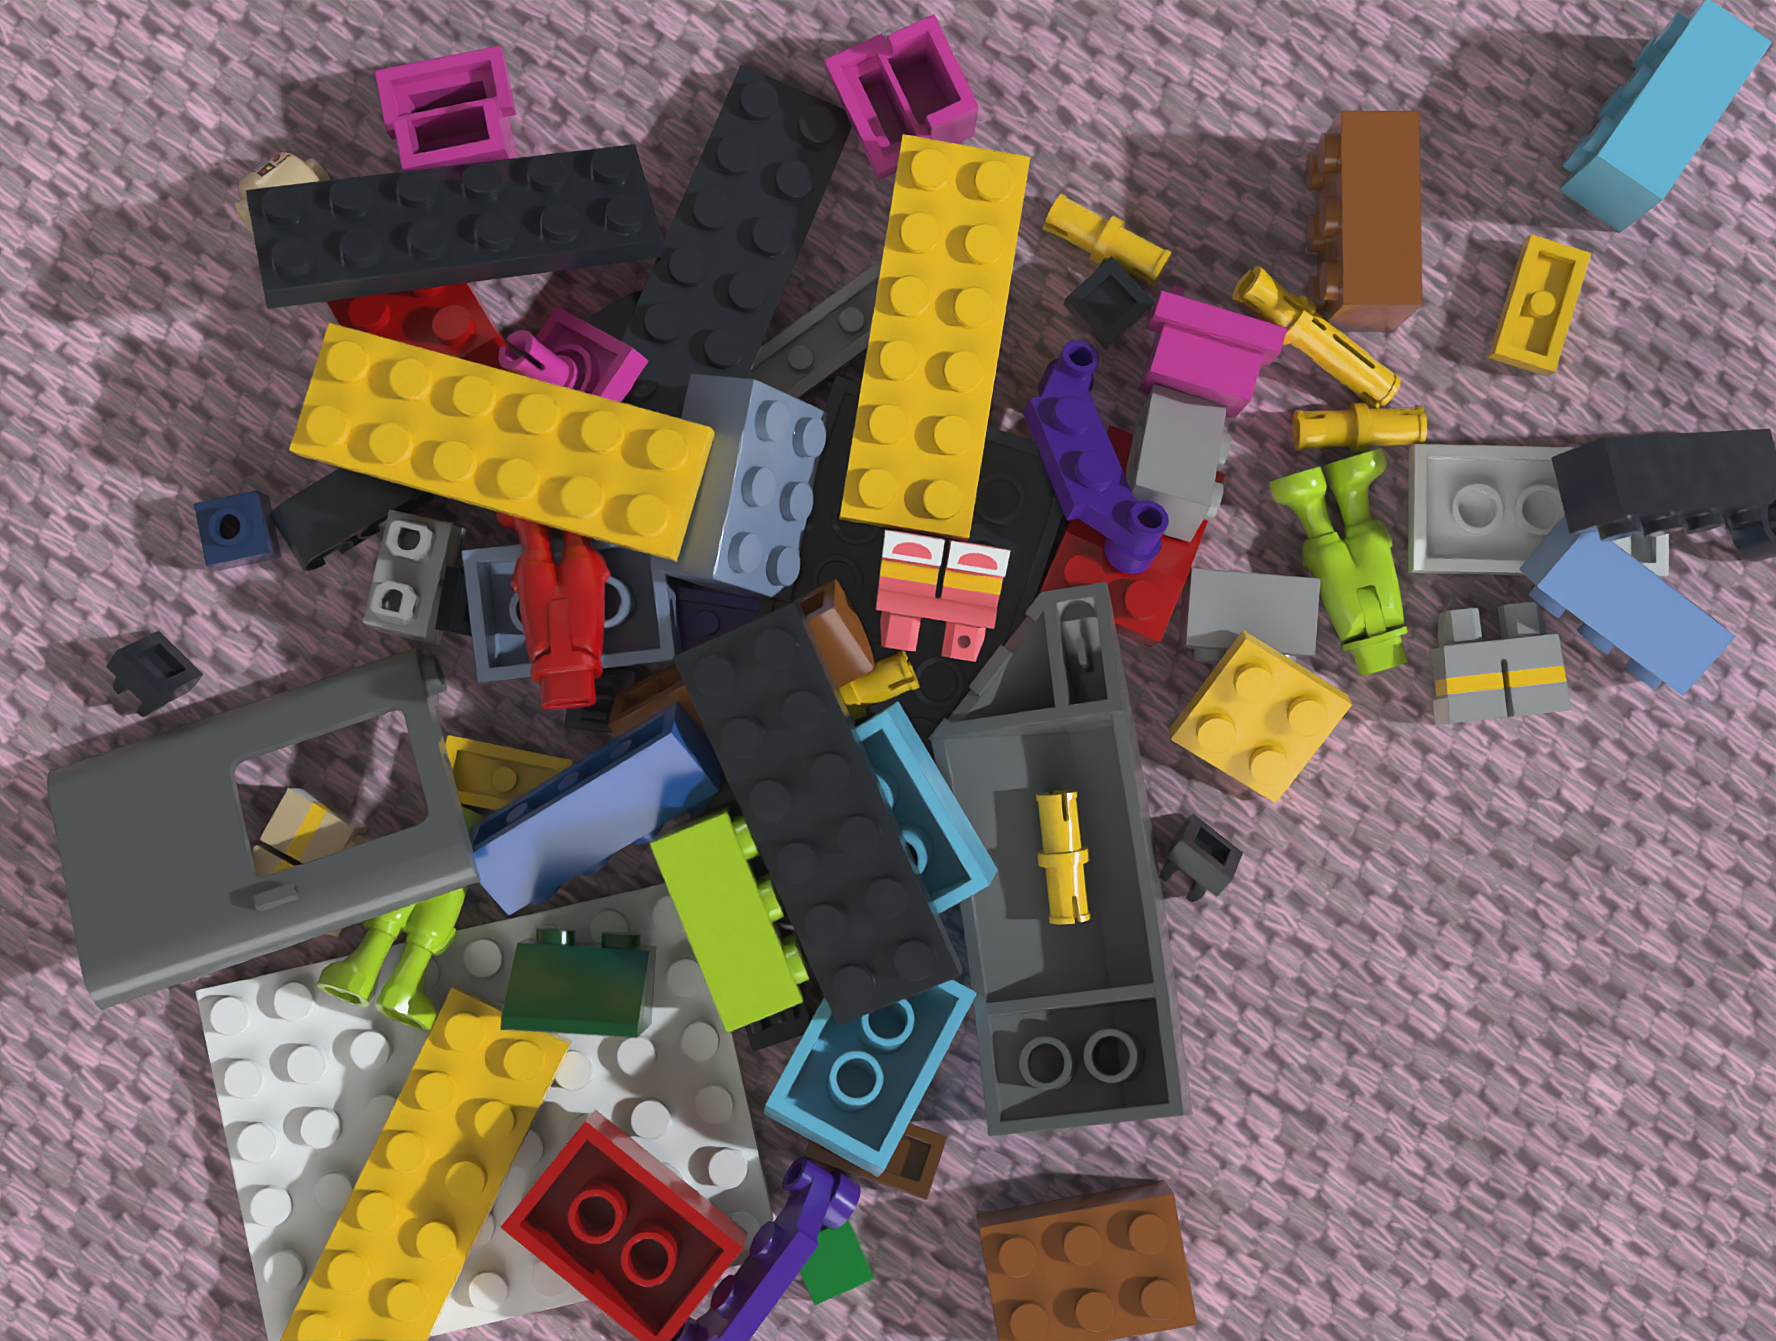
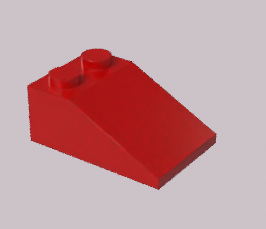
M1109 425L1106 433L1125 475L1133 434ZM1216 471L1215 482L1222 484L1225 474ZM1079 518L1068 520L1035 598L1045 591L1106 582L1108 584L1117 633L1146 646L1153 647L1160 643L1187 580L1208 520L1203 519L1191 542L1162 534V546L1158 555L1146 571L1138 574L1121 572L1110 564L1104 553V542L1107 538L1105 535Z

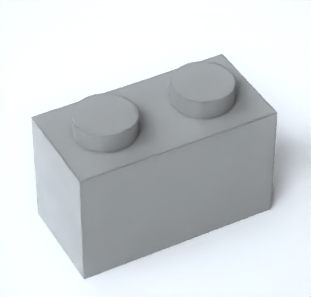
M1154 384L1135 422L1125 477L1135 498L1139 501H1154L1167 512L1169 524L1163 535L1191 542L1203 519L1213 521L1221 503L1224 486L1221 483L1215 482L1216 471H1220L1223 468L1231 445V434L1223 432L1227 406Z
M1191 568L1182 590L1178 649L1194 650V662L1218 664L1242 630H1245L1294 662H1296V659H1306L1315 656L1320 579Z

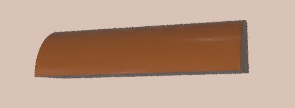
M836 579L787 604L790 605L799 601L837 688L875 670L873 654L866 633L850 600ZM675 663L615 695L608 726L616 737H619L678 701L708 738Z

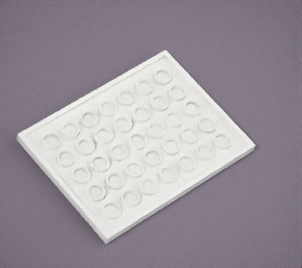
M666 883L458 930L455 932L456 940L450 944L448 949L439 956H432L426 974L425 991L434 1002L438 1016L451 988L456 985L503 1007L517 943L526 939H536V928L576 930V942L601 943L602 932L641 934V945L657 946L652 1024L638 1038L556 1033L573 1042L430 1337L589 1300L500 1227L595 1109L748 1232L743 1249L729 1267L742 1265L750 1254V1245L758 1230L766 1222H774L775 1217L733 1031L726 1033ZM405 943L390 947L379 974L377 989L368 1007H360L342 1001L322 991L316 985L322 970L333 962L343 961L348 956L195 991L268 1341L280 1340L430 1031H421L394 1021L383 1015L375 1007V1003L385 983L399 962L406 946Z

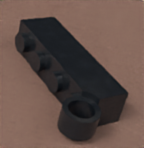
M1771 429L1603 437L1551 457L1569 534L1598 532L1600 541L1607 542L1630 537L1641 532L1644 538H1650L1684 529L1685 534H1693L1724 525L1725 530H1730L1734 545L1746 559L1759 562L1776 557V449Z

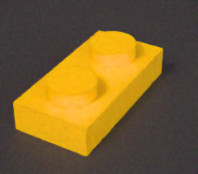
M1530 234L1523 241L1490 348L1489 359L1546 377L1555 373L1590 260V252Z
M447 735L445 744L460 803L492 810H499L576 763L574 760Z

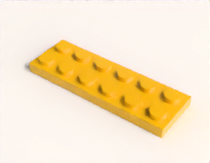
M902 135L839 520L962 541L969 539L1030 157L911 135Z
M328 323L289 451L298 456L677 562L715 432L711 427Z
M457 985L451 988L279 1341L429 1340L573 1041L556 1033L500 1030L503 1007Z

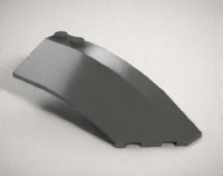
M1101 582L1041 592L1026 611L1027 617L1005 646H999L969 685L971 690L948 720L943 719L929 738L932 742L935 764L998 869L989 886L959 902L971 988L977 993L973 1004L988 1137L1193 1115L1157 854L1137 735L1108 584ZM1074 789L1078 791L1077 807L1081 844L1089 848L1090 861L1084 863V872L1091 919L1085 922H1078V919L1074 918L1075 924L1049 923L1050 910L1045 867L1038 866L1037 852L1043 850L1039 808L1035 795L1041 792L1052 794L1053 790Z

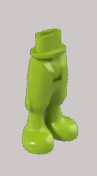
M1382 448L1323 466L1327 483L1335 496L1344 521L1345 539L1343 540L1340 539L1336 531L1334 532L1325 500L1327 485L1321 466L1268 482L1271 497L1280 505L1289 506L1301 521L1308 540H1305L1302 546V566L1308 573L1311 572L1313 578L1320 579L1319 594L1324 607L1342 642L1340 644L1342 651L1352 650L1359 676L1369 675L1408 662L1401 635L1408 633L1407 625H1403L1404 615L1399 583L1390 549L1392 548L1393 538L1381 521L1372 520L1369 507V485L1385 471L1387 465Z
M462 807L469 834L471 826L484 819V817ZM468 886L363 921L364 927L368 931L356 950L345 960L333 962L326 966L321 972L316 984L317 987L347 1003L368 1007L377 989L379 974L393 941H396L401 933H406V946L395 970L385 983L375 1003V1007L383 1015L403 1025L421 1031H430L437 1018V1009L425 991L428 966L432 956L441 955L456 940L457 936L454 926L464 902Z

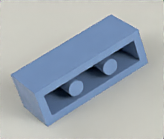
M1565 515L1519 569L1535 585L1528 593L1531 598L1557 618H1560L1568 610L1582 620L1583 623L1577 631L1605 654H1608L1614 646H1617L1631 657L1625 667L1654 690L1662 682H1665L1684 696L1736 637L1713 617L1613 541L1601 542L1598 532L1569 534Z

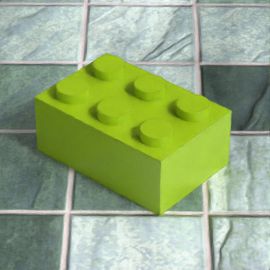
M727 803L663 829L655 835L650 842V846L726 1033L802 1003L801 983L810 979L807 972L808 966L795 934L793 933L785 937L781 934L777 920L784 918L782 911L784 907L770 874L768 873L760 877L757 875L751 858L759 855L758 847L743 814L734 817L730 805Z

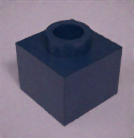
M255 490L194 503L206 566L221 571L282 558L275 523L270 516L272 507L269 496ZM237 517L240 522V531L234 538L226 539L223 524L227 519Z

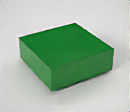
M849 1218L837 1229L831 1230L826 1226L820 1229L817 1237L819 1246L800 1270L814 1306L874 1280L873 1271Z

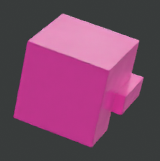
M935 14L887 35V43L881 33L824 59L825 70L878 181L896 173L903 134L955 144L975 135L978 104Z
M500 45L375 70L385 129L392 140L397 139L403 171L517 158L509 116L517 114L506 58Z
M1173 285L1169 292L1162 290L1153 305L1147 329L1156 332L1139 390L1150 393L1155 384L1226 405V416L1235 419L1251 401L1261 364L1269 366L1280 354L1287 328L1262 321L1256 315L1252 318L1183 297L1185 291L1183 287Z

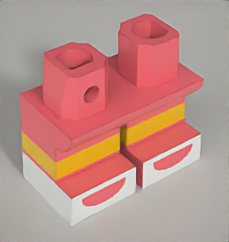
M885 529L876 598V610L882 611L880 618L881 646L916 651L921 617L946 621L941 656L976 661L984 641L986 628L994 629L997 605L1003 577L1006 574L1010 550L949 539L940 594L935 596L945 540L938 537Z

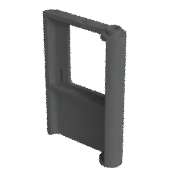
M415 647L53 769L48 773V794L81 972L87 991L96 1006L103 1010L481 882L451 762L436 708L439 706L438 694L447 691V685L443 670L435 655L425 657L421 649ZM392 711H402L428 808L426 819L419 825L268 876H257L235 780L237 766L246 760Z

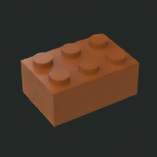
M1340 111L1328 131L1321 133L1316 152H1309L1306 160L1307 190H1316L1317 214H1309L1307 220L1306 245L1308 252H1317L1318 276H1310L1307 297L1316 304V312L1341 332H1394L1423 305L1419 111Z
M1165 1180L976 1214L998 1341H1111L1198 1325L1175 1196Z

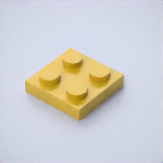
M1242 630L1169 728L1170 739L1276 803L1346 714L1352 703L1348 694L1245 630Z

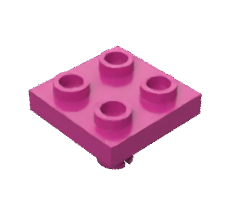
M558 306L536 338L525 330L515 331L507 337L506 340L523 352L522 357L516 356L504 346H501L498 355L500 365L514 374L620 403L629 393L635 380L649 361L634 348Z

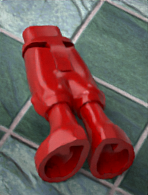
M496 511L499 523L508 530L517 531L520 538L523 554L517 559L510 585L514 588V592L518 593L522 627L531 664L529 669L530 677L540 683L542 707L555 710L595 704V678L600 677L603 673L601 659L605 625V583H608V578L610 577V571L607 569L602 554L594 549L593 538L563 530L564 550L562 552V561L557 564L554 555L551 553L550 526Z

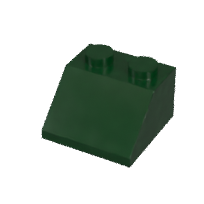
M536 928V939H526L517 943L501 1015L500 1030L638 1038L652 1024L657 946L641 945V934L602 932L601 943L576 942V930Z

